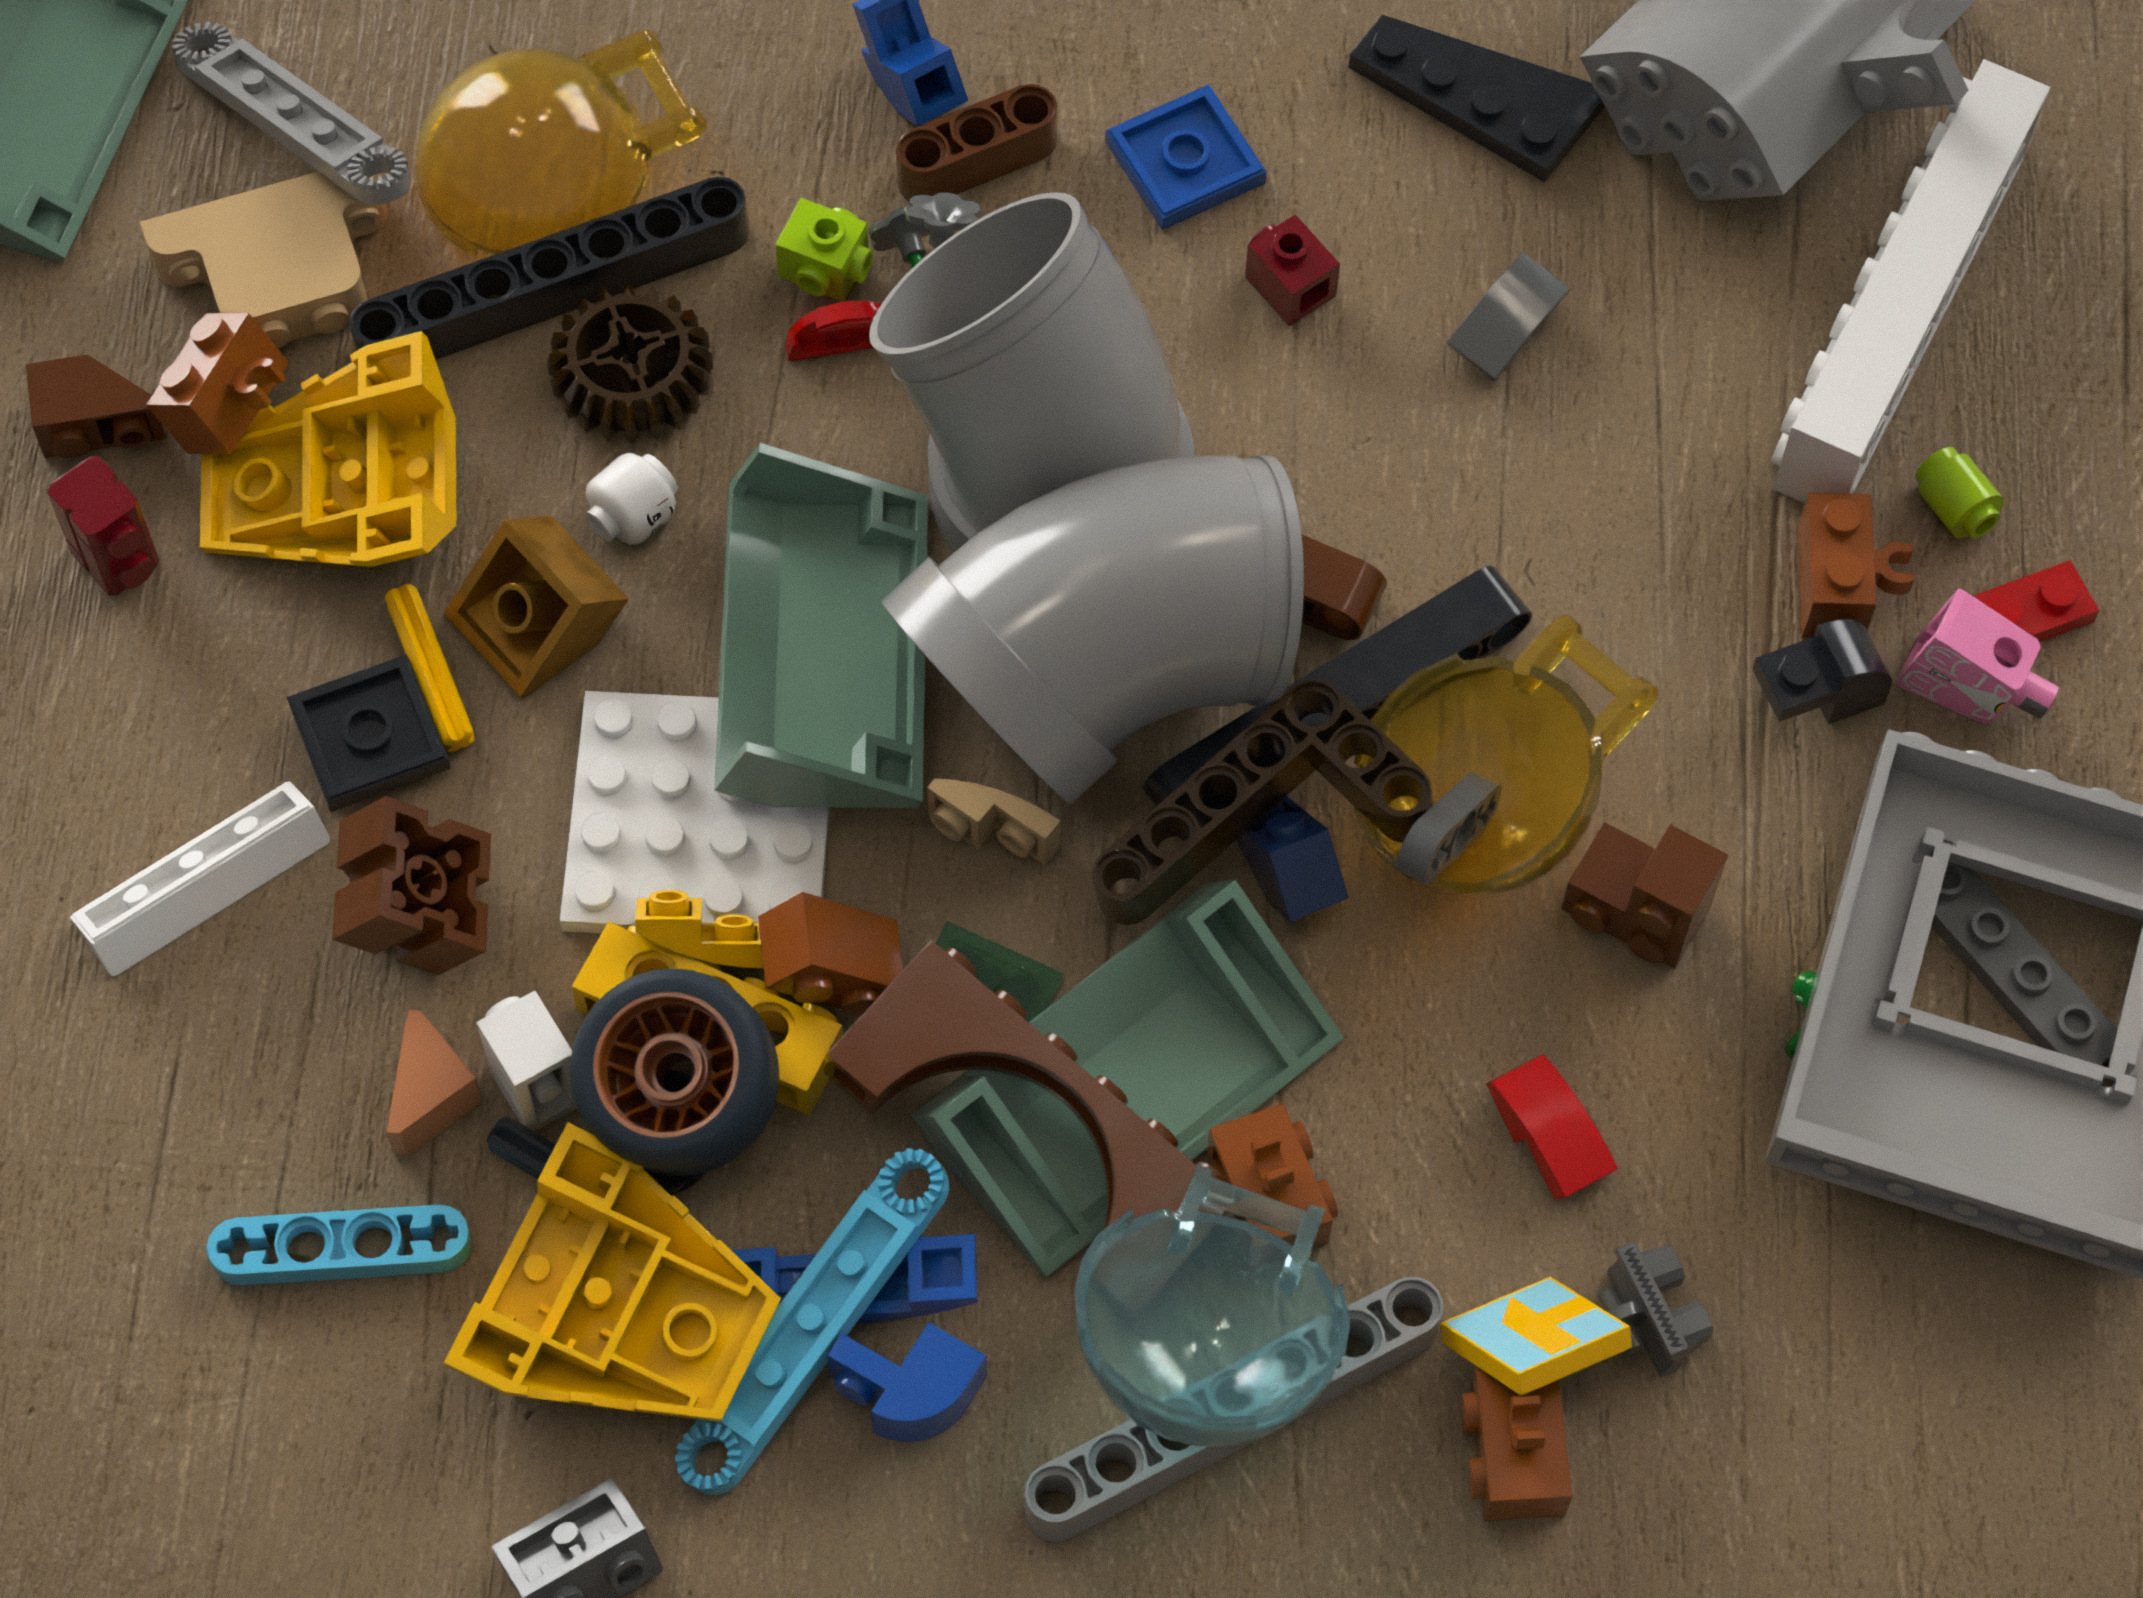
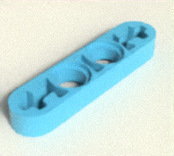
M424 1205L237 1217L225 1220L216 1226L208 1238L206 1248L210 1263L220 1279L229 1284L244 1286L443 1273L455 1270L465 1262L471 1252L472 1239L467 1221L460 1211L446 1205ZM447 1226L450 1236L457 1238L447 1240L444 1251L436 1252L433 1250L430 1241L420 1240L433 1238L436 1232L435 1227ZM402 1227H410L413 1240H418L410 1241L413 1251L411 1255H404L406 1246L401 1231ZM382 1228L388 1231L392 1236L391 1246L380 1257L365 1258L356 1252V1240L367 1229ZM305 1232L319 1234L324 1238L325 1246L318 1258L306 1263L297 1262L290 1258L288 1255L289 1244L296 1236ZM270 1235H275L274 1247L279 1260L275 1264H270L271 1261L265 1250L271 1249L267 1239ZM242 1238L247 1240L250 1249L263 1250L245 1253L243 1263L234 1265L229 1255L223 1253L234 1250L235 1240Z

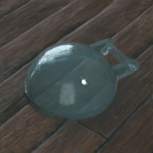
M1197 1165L1178 1212L1162 1208L1133 1218L1134 1212L1131 1208L1097 1234L1081 1260L1075 1285L1074 1312L1076 1335L1095 1382L1113 1406L1134 1423L1165 1439L1193 1446L1230 1447L1257 1441L1298 1419L1321 1397L1345 1355L1350 1320L1343 1283L1337 1285L1335 1290L1321 1264L1317 1261L1312 1262L1309 1260L1326 1210L1309 1204L1307 1211L1212 1178L1214 1170ZM1204 1203L1295 1235L1297 1238L1294 1246L1279 1236L1247 1221L1214 1213L1200 1212Z

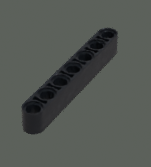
M708 178L369 299L359 304L350 317L349 324L355 350L357 351L369 344L422 331L428 337L435 360L576 310L580 305L581 298L591 303L601 301L600 295L603 288L612 296L623 293L627 284L634 289L729 255L739 250L745 244L749 234L744 190L737 182L730 178ZM719 214H726V215H728V216H726V217H721V218L713 217V216L719 215ZM663 234H671V235H672V236L666 237V238H658V237H657V236L663 235ZM607 254H615V255H616V256L611 257V258H600L601 256L607 255ZM551 274L560 275L556 278L551 279L544 278L545 276ZM491 295H503L497 299H486ZM436 315H447L442 319H430L431 317ZM389 335V337L383 340H372L377 336Z
M1483 567L1291 684L1285 689L1283 695L1303 681L1313 679L1326 681L1334 686L1376 726L1515 639L1530 623L1532 612L1495 567ZM1256 706L1159 766L1147 778L1143 786L1145 794L1155 807L1271 706ZM1313 713L1304 717L1301 722L1310 726L1321 725L1329 719V716L1323 713ZM1266 754L1257 758L1253 764L1264 768L1272 767L1278 764L1282 757L1275 754ZM1220 795L1209 800L1206 806L1217 810L1223 809L1231 805L1235 799L1231 796Z

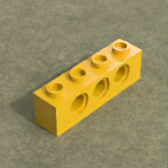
M608 921L572 985L577 1012L587 1016L597 1001L621 982L644 972L659 969H686L714 977L738 992L758 1013L769 1031H777L786 1036L782 1043L775 1046L779 1064V1087L776 1101L810 1116L830 1079L823 1073L826 1054L843 1036V1027L832 1013L812 1003H804L802 1007L780 998L777 991L767 989L765 982L762 980L746 977L742 981L722 972L718 964L694 959L653 943L635 932V926L633 925L625 929Z

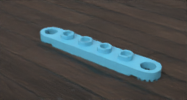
M906 1148V1151L896 1152L893 1158H889L884 1162L886 1165L883 1169L881 1168L876 1179L867 1191L864 1190L777 1307L722 1421L715 1422L698 1419L689 1432L682 1436L684 1439L681 1443H678L676 1448L678 1452L675 1455L678 1474L681 1475L688 1485L692 1486V1488L694 1487L696 1491L706 1495H719L730 1491L742 1480L827 1364V1355L840 1335L844 1334L847 1336L943 1206L949 1192V1179L943 1166L931 1153L929 1154L922 1149L913 1150L912 1148ZM920 1168L927 1170L930 1174L931 1184L928 1186L929 1191L923 1193L925 1196L922 1198L917 1197L916 1201L913 1199H909V1201L903 1198L900 1199L897 1193V1185L902 1175L911 1169ZM711 1442L725 1443L728 1449L727 1456L729 1460L725 1462L726 1467L720 1469L722 1472L719 1474L714 1473L713 1477L710 1475L704 1477L698 1474L695 1462L700 1449Z

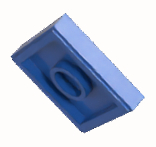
M1209 84L1105 131V143L1162 230L1266 183L1267 171Z

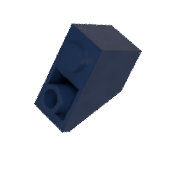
M1288 796L1283 798L1236 840L1268 903L1290 922L1349 898L1329 830Z

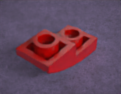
M1544 1054L1486 1083L1514 1143L1526 1140L1554 1200L1565 1198L1618 1169L1608 1147L1587 1111L1558 1070Z

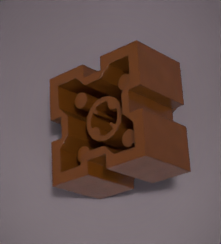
M385 796L339 821L337 869L343 870L350 879L348 886L335 892L332 940L373 954H377L392 946L397 953V962L440 975L486 952L488 904L475 900V889L489 881L491 834L452 819H448L433 828L429 827V811Z

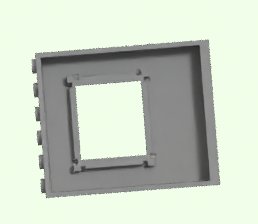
M1888 729L1873 765L1765 1162L2143 1279V925L2108 1068L1910 1007L1948 862L2143 921V805L2121 799L2118 794L2108 789H2087L2058 780L2055 775L2044 770H2024L2000 763L1984 752L1975 750L1960 751L1934 743L1929 737L1917 732L1900 733ZM1897 1015L1909 1017L1910 1019L1907 1024H1899L1896 1022ZM2103 1077L2115 1081L2111 1087L2100 1085Z

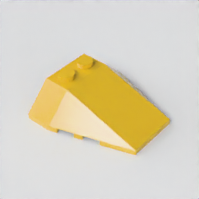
M422 331L362 347L350 354L352 363L324 379L315 374L300 383L302 392L274 408L269 405L264 409H260L231 455L201 454L199 548L205 553L373 567L429 553L457 526L456 417L428 337Z
M567 1122L537 1180V1195L484 1298L480 1304L474 1302L443 1363L445 1366L505 1395L721 1422L781 1298L720 1239L717 1240L689 1213V1209L674 1195L671 1196L643 1169V1166L621 1158L605 1147L593 1134Z

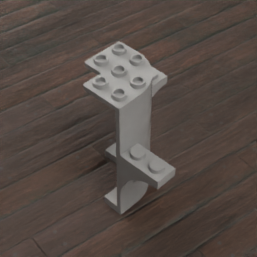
M1638 0L1580 56V59L1591 78L1595 91L1600 95L1612 118L1620 139L1626 145L1628 151L1633 155L1673 152L1685 175L1688 186L1692 189L1697 199L1708 201L1784 195L1865 112L1953 105L1969 91L1945 40L1938 39L1976 0Z

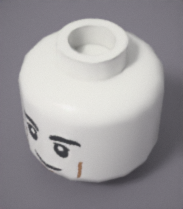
M633 453L622 454L587 484L585 496L590 510L585 514L586 519L593 530L608 542L616 537L618 540L629 545L640 544L675 514L676 500L674 494L678 492L677 483L668 469L654 456L645 454L640 457Z

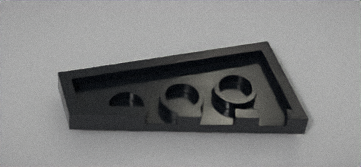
M1381 15L1349 56L1348 68L1544 183L1605 107L1600 95L1595 91L1591 82L1385 15Z

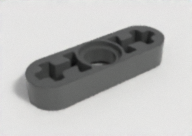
M1473 772L1468 773L1413 824L1399 851L1396 871L1429 885L1484 833L1498 807L1502 786Z

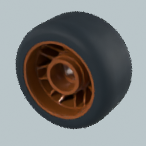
M659 969L638 974L621 982L597 1001L587 1014L577 1033L571 1055L570 1077L577 1108L592 1134L605 1147L621 1158L643 1166L645 1171L667 1176H689L719 1168L734 1160L753 1144L766 1126L777 1099L779 1064L775 1045L768 1028L758 1013L738 992L707 974L686 969ZM679 1062H692L695 1067V1073L691 1082L679 1092L667 1091L665 1079L669 1069Z

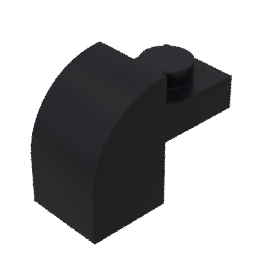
M1852 619L1836 620L1817 625L1813 638L1756 657L1752 668L1779 722L1820 708L1827 723L1830 724L1884 705L1892 687V678L1866 628L1861 622Z

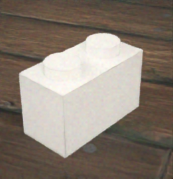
M534 990L522 998L516 996L509 997L492 1006L486 1013L485 1018L479 1020L476 1024L490 1073L520 1123L535 1132L577 1109L570 1077L572 1050L537 992Z

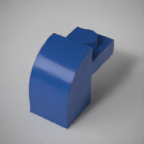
M859 0L852 4L867 47L861 49L865 62L876 84L900 115L916 126H920L969 101L951 49L930 36L918 0Z
M929 1322L901 1366L894 1364L844 1334L840 1335L827 1355L830 1377L835 1380L833 1383L835 1389L859 1405L867 1406L870 1401L876 1403L871 1411L873 1433L895 1441H921L937 1436L949 1429L964 1414L987 1378V1355Z

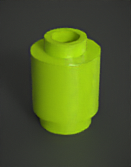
M1946 447L1929 456L1917 469L1915 479L1920 484L1919 494L1955 538L1959 539L1968 536L1972 539L1980 538L1989 533L1999 523L2001 519L1999 512L2004 505V498L1968 454H1959L1954 447Z

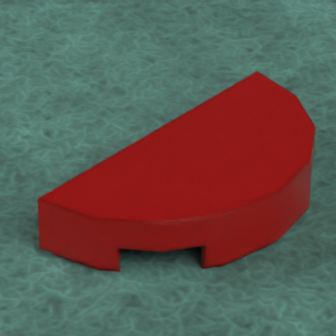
M867 300L841 301L819 307L804 315L788 330L785 340L788 361L873 348L869 338L870 327L882 303Z

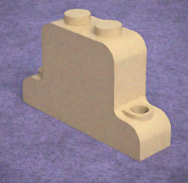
M317 171L140 221V225L156 275L160 281L173 287H184L195 283L208 284L212 289L219 313H249L275 346L281 348L290 341L318 333H335L349 325L351 314L355 308L368 300L352 242L360 236L371 234L380 229L388 219L389 210L387 203L368 204L359 201ZM378 173L371 177H374L375 182H378V177L381 175Z

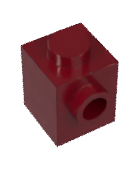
M1296 214L1278 226L1271 224L1262 228L1251 239L1247 247L1245 278L1288 326H1291L1336 297L1340 263Z

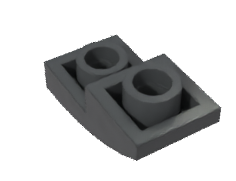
M1522 252L1448 339L1447 345L1493 381H1496L1528 339L1535 336L1568 294L1570 288Z

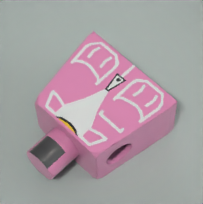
M1960 588L1956 590L1919 633L1895 682V685L1982 724H1991L2009 704L2040 720L2048 711L2059 689L2057 685L2030 671L2041 648L2038 639Z

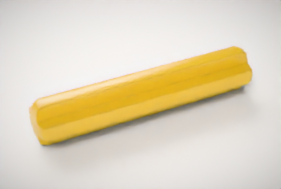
M404 584L399 588L390 589L385 595L388 611L405 654L408 656L444 749L448 752H455L460 748L469 747L475 740L473 728L417 587L412 584Z

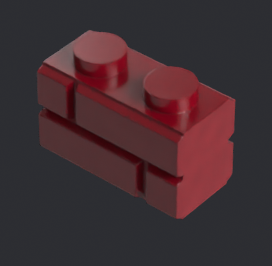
M99 456L88 457L49 485L47 494L62 532L66 537L71 554L86 571L91 572L93 579L108 596L118 595L126 589L138 587L151 576L154 569L157 568L159 558L138 499L122 481H117L114 472Z

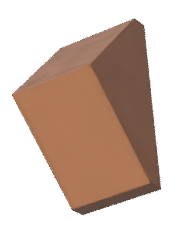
M410 1009L407 1010L386 1131L394 1155L409 1157L483 1103L477 1079L426 1016L420 1010Z

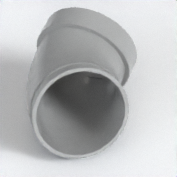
M1054 192L1027 197L1001 207L963 228L917 263L891 290L873 318L869 333L870 342L878 355L891 366L892 374L919 412L930 433L928 477L931 509L942 537L953 552L957 551L977 533L1013 510L1068 483L1117 467L1164 458L1194 456L1191 429L1179 401L1176 399L1173 380L1164 352L1148 314L1129 278L1098 230L1088 223L1087 215L1076 198L1069 194Z
M1234 455L1172 457L1117 467L1068 483L1018 507L977 533L940 565L931 557H928L881 602L912 641L981 717L1061 798L1072 805L1119 761L1111 750L1144 726L1163 717L1186 710L1204 707L1235 706L1238 703H1248L1251 706H1271L1281 698L1294 668L1303 614V545L1294 492L1282 464L1275 457L1269 455H1254L1249 458H1238Z

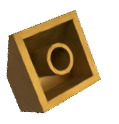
M552 515L504 519L444 611V614L520 697H525L532 694L595 648L629 598Z

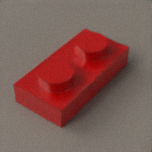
M2071 560L1973 595V597L2037 638L2039 642L2094 623L2099 613L2097 605Z

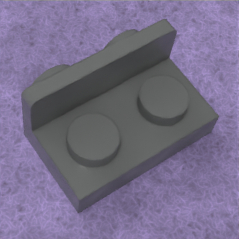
M613 1478L608 1479L491 1546L520 1598H619L659 1575L663 1570L645 1527Z

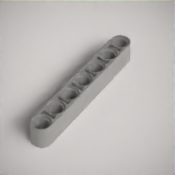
M1406 1277L1396 1280L1043 1464L1031 1473L1025 1486V1518L1028 1527L1036 1536L1045 1541L1060 1542L1070 1539L1422 1354L1433 1345L1438 1334L1443 1314V1300L1439 1290L1431 1282L1420 1277ZM1405 1306L1415 1307L1422 1311L1427 1318V1322L1416 1327L1406 1326L1399 1322L1394 1312L1398 1308ZM1344 1337H1356L1368 1346L1369 1352L1360 1357H1348L1337 1349L1335 1343ZM1296 1367L1305 1371L1310 1377L1311 1382L1301 1388H1289L1278 1380L1276 1374L1284 1368ZM1228 1398H1239L1247 1402L1252 1409V1413L1239 1420L1230 1419L1222 1415L1217 1405ZM1172 1428L1181 1429L1189 1434L1193 1443L1186 1449L1173 1451L1163 1447L1157 1437L1165 1430ZM1121 1460L1127 1463L1134 1473L1125 1481L1110 1482L1102 1478L1097 1469L1106 1461ZM1061 1491L1067 1494L1074 1504L1064 1513L1049 1514L1039 1507L1037 1501L1047 1492Z

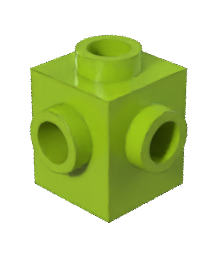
M804 198L799 200L775 244L779 278L795 283L808 294L814 296L827 295L840 301H845L854 282L863 283L870 271L874 258V250L868 248L867 222L859 220L856 215L843 208L830 209Z

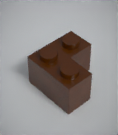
M1604 822L1568 882L1561 909L1570 913L1572 919L1584 929L1595 933L1606 932L1627 943L1629 949L1641 959L1651 963L1663 962L1676 969L1711 908L1728 854L1671 824L1655 849Z

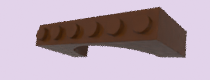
M931 940L826 1054L823 1073L872 1115L885 1102L909 1086L932 1076L962 1070H987L1017 1076L1038 1085L1062 1101L1076 1115L1092 1138L1102 1162L1107 1188V1212L1102 1238L1097 1251L1081 1272L1074 1288L1123 1331H1126L1226 1216L1236 1198L1227 1192L1229 1184L1216 1169L1201 1161L1197 1165L1194 1164L1176 1148L1179 1145L1178 1140L1169 1129L1152 1118L1145 1122L1127 1107L1128 1099L1115 1083L1101 1075L1095 1079L1076 1063L1078 1057L1075 1051L1063 1039L1053 1033H1047L1044 1036L1026 1021L1027 1012L1015 998L1002 990L993 993L976 978L978 974L976 968L962 953L950 947L944 951Z

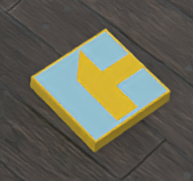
M1551 1276L1440 1323L1442 1343L1521 1396L1632 1347L1629 1325Z

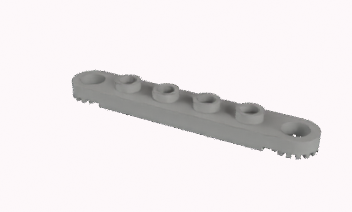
M206 22L205 27H201L200 23H196V29L192 30L188 26L184 28L185 33L179 32L176 34L177 38H174L172 41V47L178 68L183 74L356 199L368 204H384L400 198L408 191L412 178L407 159L402 151L397 152L396 148L385 144L383 138L244 39L238 40L228 32L225 26L221 28V24L216 23L212 27L211 22ZM209 48V54H206L204 50L202 51V56H199V50ZM387 172L385 174L386 180H383L380 176L378 177V182H375L374 177H371L378 173Z

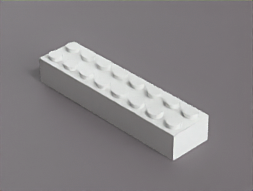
M1983 59L1973 80L1963 77L1969 91L1956 104L1949 105L1948 111L1951 112L1945 123L1938 122L1924 155L1927 158L1922 168L1918 166L1914 168L1901 197V200L1904 202L1899 212L1892 211L1886 221L1877 243L1880 248L1875 258L1868 257L1861 269L1853 289L1856 294L1851 304L1844 303L1836 317L1829 335L1832 340L1826 352L1820 350L1811 365L1805 380V384L1808 386L1802 398L1795 397L1785 415L1780 428V432H1783L1771 458V463L1780 466L1773 490L1802 503H1806L1809 492L1854 493L2028 152L2050 86Z

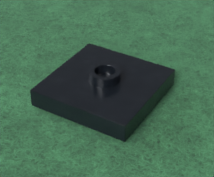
M407 654L287 697L291 712L330 812L451 769L446 751Z

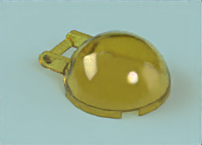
M651 30L636 32L580 57H575L562 51L541 48L508 50L484 57L461 70L441 90L422 122L416 144L417 191L426 215L445 238L474 257L478 254L477 249L491 254H498L635 205L648 177V159L698 138L706 130L707 121L699 108L690 107L661 58L662 45ZM639 67L667 113V116L646 125L642 124L635 105L619 85L612 80Z
M1561 615L1555 618L1515 661L1501 656L1463 661L1458 653L1414 673L1387 697L1370 721L1425 772L1431 783L1433 805L1470 772L1501 785L1502 794L1496 812L1484 833L1429 885L1423 884L1409 876L1406 877L1422 887L1448 895L1489 896L1521 889L1549 874L1570 856L1587 833L1598 807L1604 771V758L1653 707L1658 697V689L1644 677L1634 679L1582 636L1581 625L1569 615ZM1566 656L1615 696L1596 718H1594L1589 707L1569 684L1551 674V671ZM1359 754L1355 756L1354 763L1361 768L1372 763L1374 758L1369 755ZM1403 796L1393 800L1389 806L1395 810L1404 811L1415 807L1419 801L1413 797ZM1354 807L1356 817L1367 842L1385 863L1396 869L1397 857L1403 843L1386 837Z

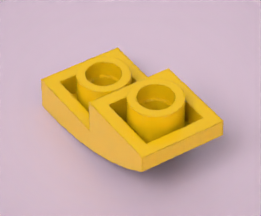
M661 890L651 893L649 898H637L635 932L653 943L673 952L706 962L742 968H764L759 922H754L753 918L732 914L720 916L715 919V922H702V898H689L687 893L677 890Z

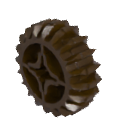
M627 284L623 296L615 298L603 288L600 295L601 302L596 305L581 298L580 305L578 306L579 316L564 313L561 322L562 332L553 333L550 342L552 353L549 354L547 359L548 372L552 376L550 382L553 395L557 400H561L563 412L567 415L568 419L579 417L580 426L586 433L601 426L602 436L608 442L618 431H625L627 439L632 444H634L638 437V431L648 430L649 434L658 440L661 434L660 425L664 423L680 430L683 423L682 412L697 414L700 406L699 396L708 395L711 385L709 374H711L713 369V356L709 352V336L704 327H699L698 317L694 314L693 309L682 311L681 303L675 295L660 302L659 293L656 292L653 286L643 297L635 296V291L629 284ZM622 353H625L627 355V358L629 360L628 364L624 363ZM631 364H637V371L639 375H636L634 373ZM665 378L663 381L653 386L657 381Z

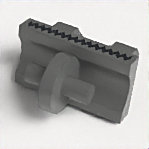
M1634 1241L1616 1249L1615 1254L1618 1260L1607 1270L1614 1286L1603 1289L1597 1294V1297L1605 1311L1630 1326L1632 1347L1626 1350L1625 1353L1627 1355L1633 1354L1645 1347L1659 1376L1663 1377L1677 1371L1685 1355L1707 1342L1714 1328L1703 1305L1698 1301L1670 1311L1661 1293L1682 1285L1685 1278L1683 1266L1673 1246L1668 1245L1640 1252Z

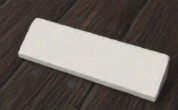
M290 781L285 782L76 911L70 918L106 971L112 976H117L320 850L330 842V836L315 807Z

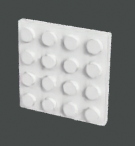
M585 691L560 913L562 932L601 934L608 921L628 929L629 926H635L637 898H649L651 893L661 890H677L687 893L689 898H702V922H715V919L720 916L732 914L749 916L754 919V922H758L759 915L801 892L823 898L830 807H771L714 791L719 700L717 697Z

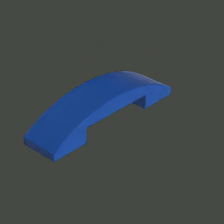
M975 1234L918 1238L856 1324L924 1316L977 1303ZM775 1247L731 1250L781 1298L780 1303L816 1256V1254L779 1256Z

